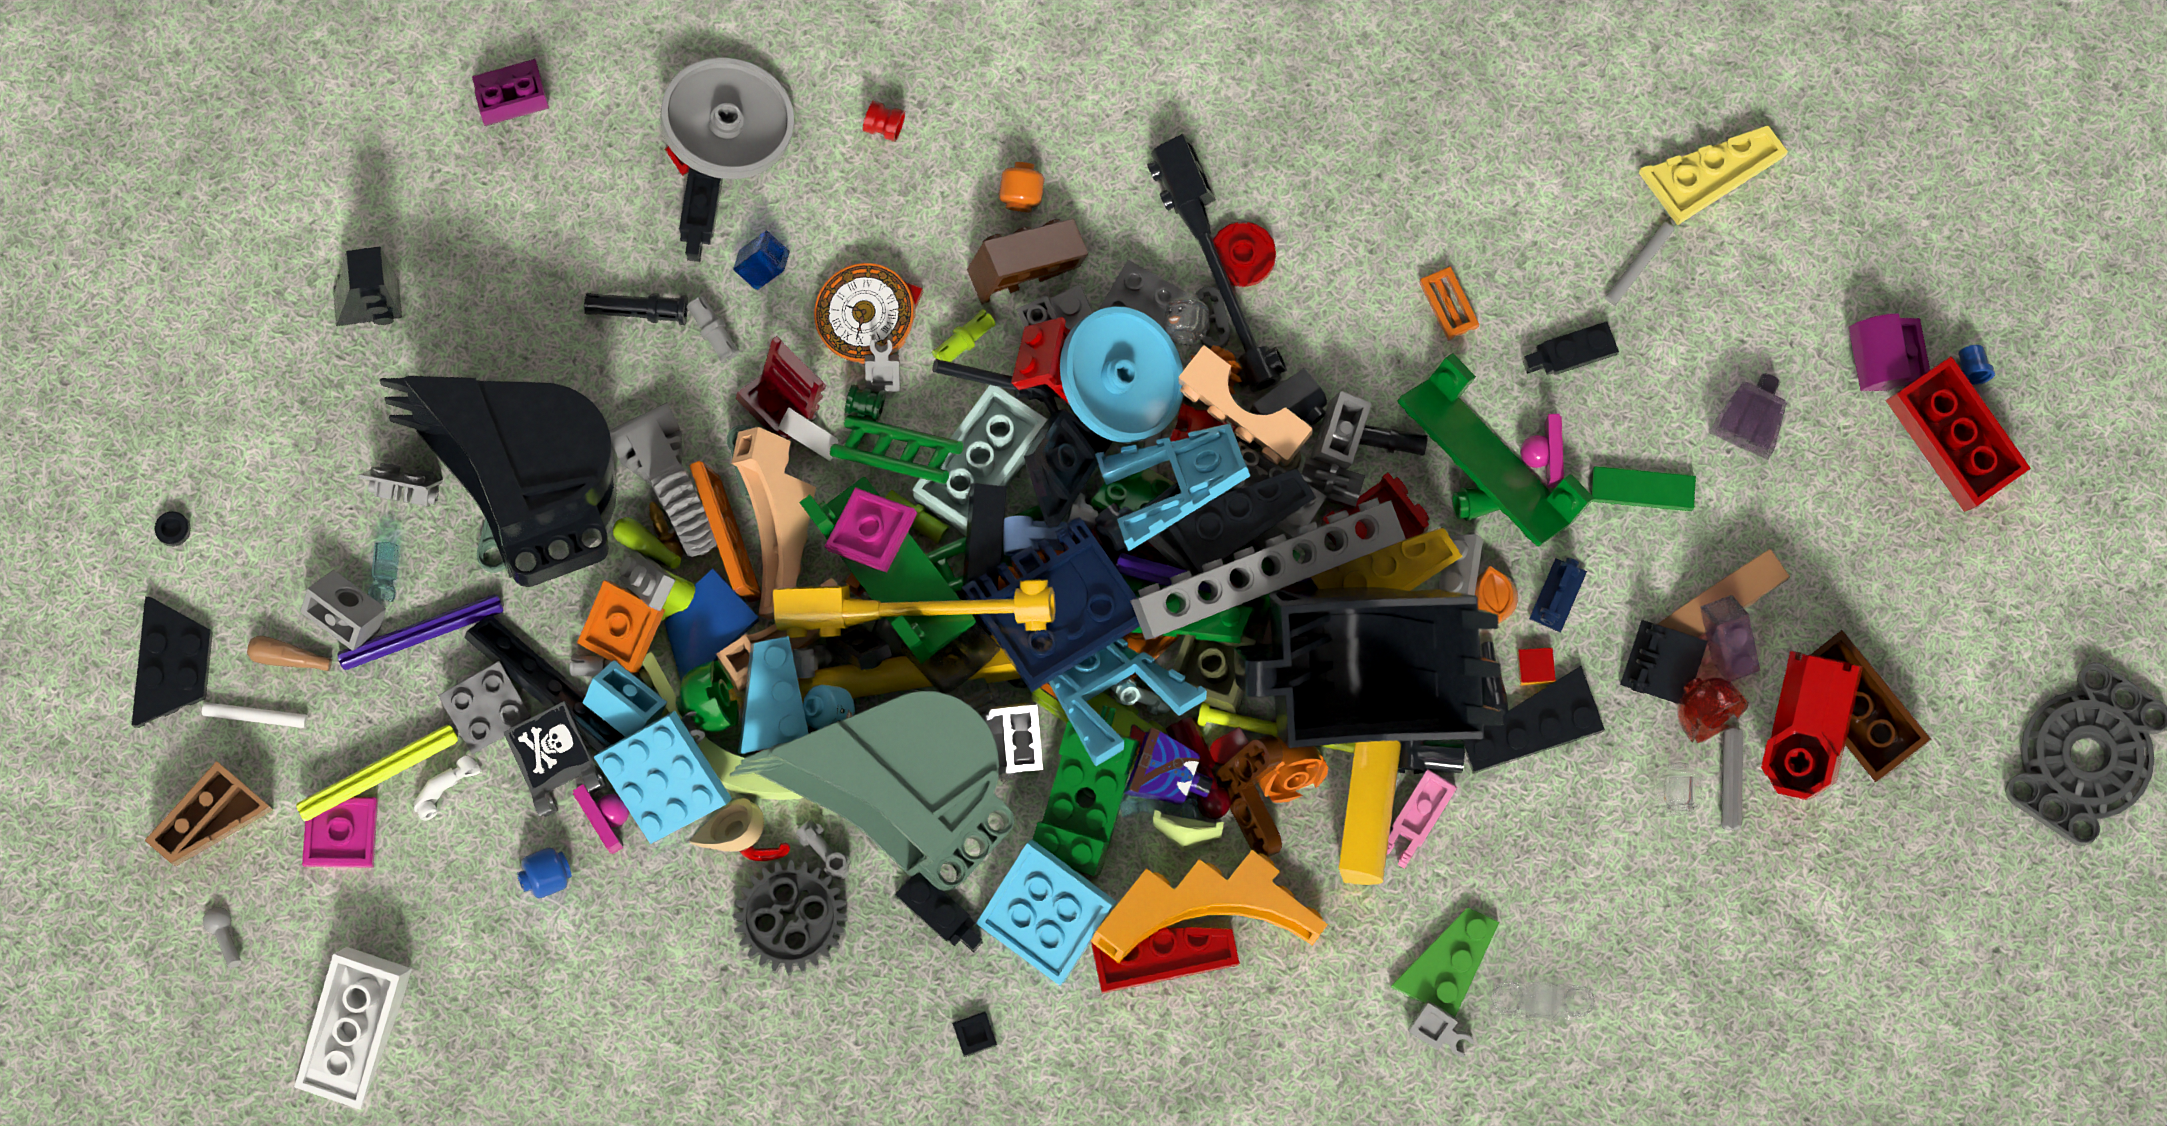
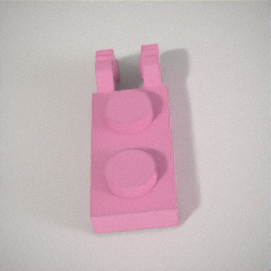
M1429 769L1423 775L1391 827L1392 832L1389 835L1387 854L1391 853L1399 835L1411 841L1408 848L1403 851L1399 858L1398 865L1402 868L1406 867L1417 847L1422 846L1457 789V786Z

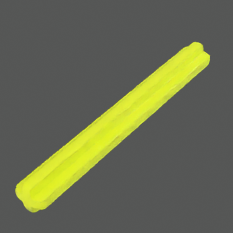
M445 725L297 802L296 808L304 821H308L455 744L458 741L457 735L450 725Z

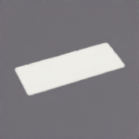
M788 408L778 428L828 461H831L830 448L833 444H838V439Z

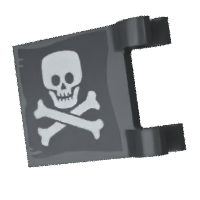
M565 701L503 732L531 792L533 804L539 816L544 815V817H547L558 811L553 798L549 794L550 791L581 775L589 792L592 790L597 792L607 786L603 775L589 753Z

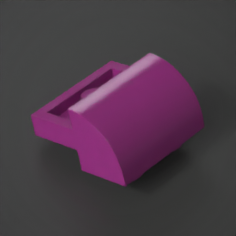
M536 58L472 76L479 112L485 127L550 109Z
M1899 313L1886 314L1861 320L1848 327L1860 391H1890L1895 387H1905L1930 370L1920 318H1900Z

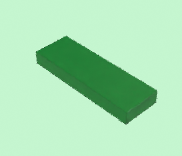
M1594 466L1591 484V495L1594 497L1592 502L1692 512L1695 502L1696 476Z

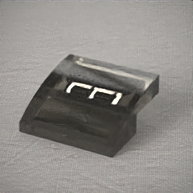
M977 622L922 664L904 641L901 642V652L940 693L948 694L967 681L1000 651V646Z

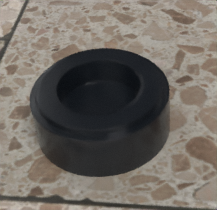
M170 511L162 514L157 519L154 531L157 538L164 545L175 547L183 544L188 539L191 526L184 515L179 512Z

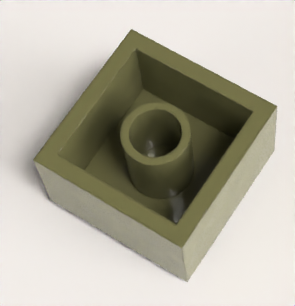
M1185 635L1173 670L1185 676V681L1196 688L1202 686L1207 690L1206 700L1203 702L1210 704L1212 707L1237 714L1245 693L1236 685L1234 648L1258 644L1256 640L1244 636L1239 644L1196 639L1193 635Z

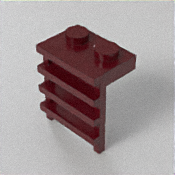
M776 336L771 341L762 374L739 390L736 400L767 431L789 440L792 437L778 428L787 409L790 408L813 422L817 417L814 413L820 408L817 403L823 398L821 392L826 389L827 385Z

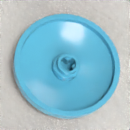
M1107 307L1087 315L1071 329L1064 342L1060 358L1062 387L1074 413L1093 432L1116 442H1138L1164 430L1175 418L1180 408L1183 393L1180 391L1182 386L1179 384L1178 377L1183 372L1182 362L1170 336L1151 317L1132 308Z

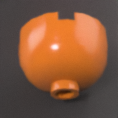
M1277 737L1282 747V761L1259 781V785L1266 798L1269 796L1272 802L1284 803L1303 796L1296 792V790L1312 783L1317 788L1326 778L1328 766L1316 746L1288 748Z

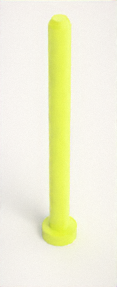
M1201 703L1197 724L1205 727L1206 722L1279 737L1277 735L1276 722L1209 708L1210 704ZM1355 743L1319 745L1349 753H1354Z

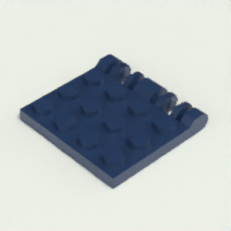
M1080 517L1067 523L1068 530L1077 542V545L1063 527L1055 531L1057 540L1066 550L1062 554L1057 556L1051 544L1045 538L1037 542L1047 563H1043L1032 546L1027 547L1010 558V562L1020 576V579L1017 580L1005 563L997 566L999 576L1007 585L1002 590H997L992 579L986 573L978 577L989 596L988 598H986L974 580L961 587L967 600L1014 599L1016 588H1020V581L1048 580V587L1053 588L1055 595L1054 622H1046V630L1026 631L1025 623L1016 622L1015 613L978 614L1031 692L1140 627L1131 600L1137 598Z

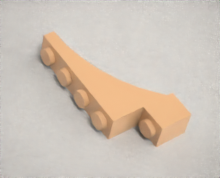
M755 427L738 432L731 464L737 466L743 478L757 519L763 565L762 594L758 615L770 620L775 619L773 590L784 587H796L797 578L801 572L800 563L803 548L808 538L807 529L810 516L799 502L809 494L814 499L816 487L784 473L789 461L788 452L791 441L760 427Z

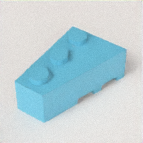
M789 636L751 643L738 747L739 754L768 749L809 734Z

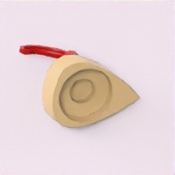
M744 798L735 800L723 807L689 841L693 845L726 852L739 851L747 859L758 862L782 858L790 851V845L786 842L781 843L779 848L753 847V845L759 842L762 834L764 815L758 805Z

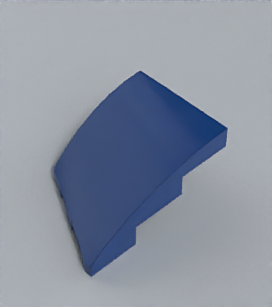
M713 568L695 584V594L690 605L684 611H679L669 616L665 621L680 681H682L689 670L706 662L719 661L716 655L718 652L741 638L760 621L759 617Z

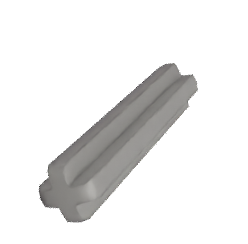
M1727 728L1723 732L1722 828L1735 831L1739 830L1742 826L1743 731L1739 728Z

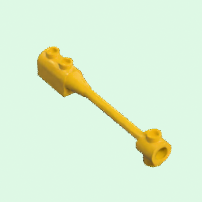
M1048 580L1020 581V588H1016L1014 599L881 603V601L850 598L849 585L784 587L773 590L775 624L778 630H786V636H789V638L807 637L808 629H820L821 637L841 636L842 628L881 619L882 617L901 615L1015 613L1016 622L1025 623L1026 631L1046 630V622H1054L1055 595L1053 588L1048 587Z

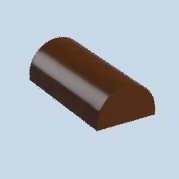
M1843 630L1839 631L1811 654L1851 663L1850 671L1852 665L1863 666L1845 745L1875 782L1886 777L1932 740Z

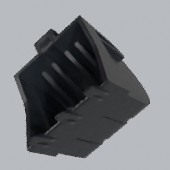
M406 376L403 378L380 379L381 386L407 393L408 397H385L386 404L412 411V415H390V422L416 429L418 435L471 495L487 519L509 578L513 577L520 586L532 587L599 563L606 558L609 544L605 527L612 517L617 497L612 443L604 416L586 396L572 388L545 382L477 381L476 378L435 376ZM597 539L601 541V543L598 546L589 547Z
M1381 587L1326 588L1294 593L1285 590H1275L1269 594L1272 643L1245 645L1234 648L1236 685L1245 695L1250 697L1275 696L1277 735L1288 748L1374 741L1484 739V725H1503L1502 711L1483 705L1482 677H1500L1501 667L1499 662L1480 656L1479 629H1498V615L1478 609V596L1440 589L1406 591Z

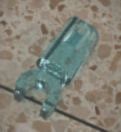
M391 542L375 543L371 570L373 583L369 587L368 595L380 604L381 600L393 602L396 595L393 580H397L401 547Z

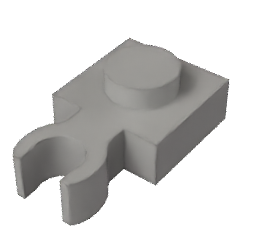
M872 334L870 349L874 355H865L866 387L873 389V392H880L881 390L900 391L899 355H889L893 346L891 334H888L885 346L877 345L875 334Z
M1429 1000L1425 1002L1408 1028L1411 1034L1438 1051L1445 1042L1458 1057L1465 1056V1052L1456 1047L1459 1040L1465 1039L1471 1044L1474 1043L1469 1033L1453 1029L1458 1023L1457 1018Z

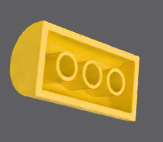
M1399 741L1355 743L1339 862V871L1345 883L1360 885L1383 883L1401 749Z

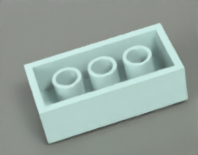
M989 385L950 438L963 442V451L960 455L948 454L941 468L949 472L947 483L942 484L920 478L912 489L914 501L966 536L970 484L980 483L1008 487L1026 463L1024 455L1048 419L1000 387Z

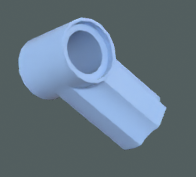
M1029 516L1004 518L1003 529L1004 555L1012 557L1029 546H1032L1038 552L1040 549L1037 542L1044 538L1051 544L1053 550L1065 552L1066 550L1063 545L1057 540L1055 531L1063 527L1071 538L1072 535L1065 522H1061L1059 526L1048 528L1045 521H1033V518Z

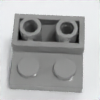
M1081 285L1052 298L1046 295L1017 308L1024 327L1063 317L1066 320L1065 326L1068 329H1072L1081 319L1093 313Z

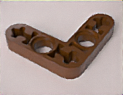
M1269 734L1252 740L1218 770L1216 777L1217 784L1226 789L1230 795V810L1250 849L1257 854L1261 853L1267 857L1279 853L1282 848L1281 836L1254 786L1278 766L1283 758L1282 747L1279 741ZM1247 761L1249 762V764H1250V766H1251V771H1250V769H1249V767H1248ZM1247 806H1248L1249 809H1250L1251 817H1250V815L1248 814Z

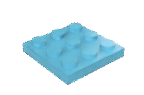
M676 711L601 750L594 756L596 762L650 844L723 807L732 800Z
M1031 839L1026 843L976 924L1061 986L1067 980L1091 943L1096 930L1107 918L1117 901Z

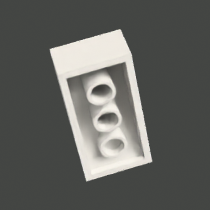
M345 947L333 954L294 1086L295 1088L362 1109L401 1007L412 968L349 947Z

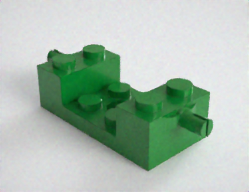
M1102 705L1100 717L1110 727L1112 726L1117 709ZM1068 720L1058 752L1062 757L1043 820L1037 822L1033 840L1073 870L1097 876L1101 874L1140 740L1118 734L1124 740V750L1095 766L1073 725ZM1084 787L1092 789L1096 795L1095 803L1089 808L1081 806L1077 800L1078 792Z

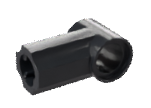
M1445 740L1399 741L1401 749L1398 773H1405V770L1414 771L1413 774H1423L1427 769L1435 772H1463L1465 758L1464 742Z

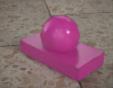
M1548 414L1545 421V436H1530L1524 440L1520 449L1521 457L1528 466L1533 468L1546 466L1547 488H1556L1564 479L1562 416L1560 414Z
M584 784L574 789V797L609 853L614 854L621 850L623 847L611 828L621 826L627 820L629 811L619 795H605L596 805Z

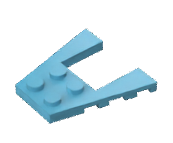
M1230 424L1188 433L1189 438L1173 442L1170 441L1169 437L1156 440L1157 445L1138 449L1136 445L1121 448L1122 453L1105 457L1104 452L1095 454L1106 485L1169 459L1181 490L1180 494L1117 519L1128 550H1132L1250 477Z
M1122 638L1049 681L1051 688L1095 766L1124 750V740L1087 703L1088 700L1136 673L1180 716L1206 700L1207 690L1202 686L1196 688L1187 683L1185 676L1173 669L1167 671L1154 663L1155 658L1147 653L1139 654L1128 647V642Z

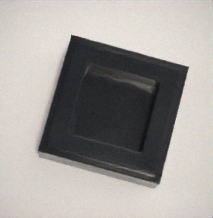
M986 1011L952 1023L964 1057L997 1046Z

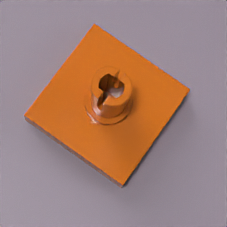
M604 580L577 643L611 662L615 660L630 672L638 673L665 609L662 608L661 611L651 608L633 592L612 581Z

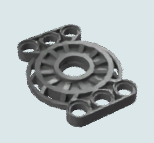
M2099 662L2087 664L2079 672L2077 681L2081 690L2055 696L2044 703L2030 718L2023 733L2021 744L2022 767L2025 774L2015 775L2005 788L2007 799L2014 806L2077 846L2089 845L2098 837L2100 825L2097 819H2105L2120 814L2135 804L2146 791L2152 778L2155 760L2153 743L2149 734H2158L2167 728V706L2163 702ZM2088 671L2099 672L2103 677L2102 687L2093 688L2089 686L2085 679L2086 673ZM2119 690L2128 691L2133 697L2132 706H2120L2115 700L2116 692ZM2069 698L2070 703L2064 704L2057 710L2050 707L2058 701ZM2155 709L2161 713L2163 717L2161 726L2153 727L2147 723L2145 719L2147 710ZM2043 713L2047 719L2040 725L2038 731H2031L2035 721ZM2029 739L2034 741V759L2030 761L2028 760L2027 751ZM2091 739L2101 746L2104 752V760L2098 769L2084 771L2073 763L2071 748L2076 741ZM2144 749H2146L2147 751V769L2143 767L2145 758ZM2036 768L2038 774H2033L2031 769ZM2139 777L2143 778L2140 789L2133 796L2131 789L2138 782ZM2018 781L2027 783L2031 788L2030 798H2018L2013 792L2014 784ZM2120 798L2126 802L2121 807L2107 812V805L2116 802ZM2054 801L2060 806L2061 815L2058 819H2051L2045 815L2043 811L2045 802ZM2092 808H2097L2098 813H2094ZM2076 821H2084L2090 825L2091 835L2089 838L2081 839L2075 835L2073 825Z

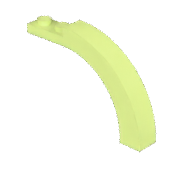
M651 651L646 654L642 663L644 668L639 670V674L646 686L649 688L654 686L659 696L667 701L662 716L664 717L676 711L680 719H682L683 717L679 714L676 706V695ZM706 737L698 744V747L726 789L761 799L787 800L804 798L755 773L730 776V773L736 771L735 767L740 765L741 760L745 758L720 748Z

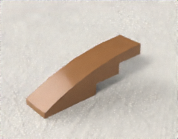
M1769 549L1659 622L1658 625L1702 638L1725 624L1731 617L1757 602L1760 597L1786 582L1790 576L1772 550Z

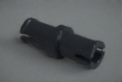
M1365 425L1359 445L1384 448L1387 453L1392 454L1395 450L1424 456L1428 435L1398 431V427L1395 426L1387 429Z

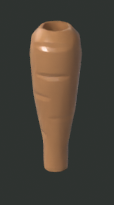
M260 635L252 638L248 644L247 655L252 661L283 667L315 668L324 671H330L332 658L316 655L275 638Z

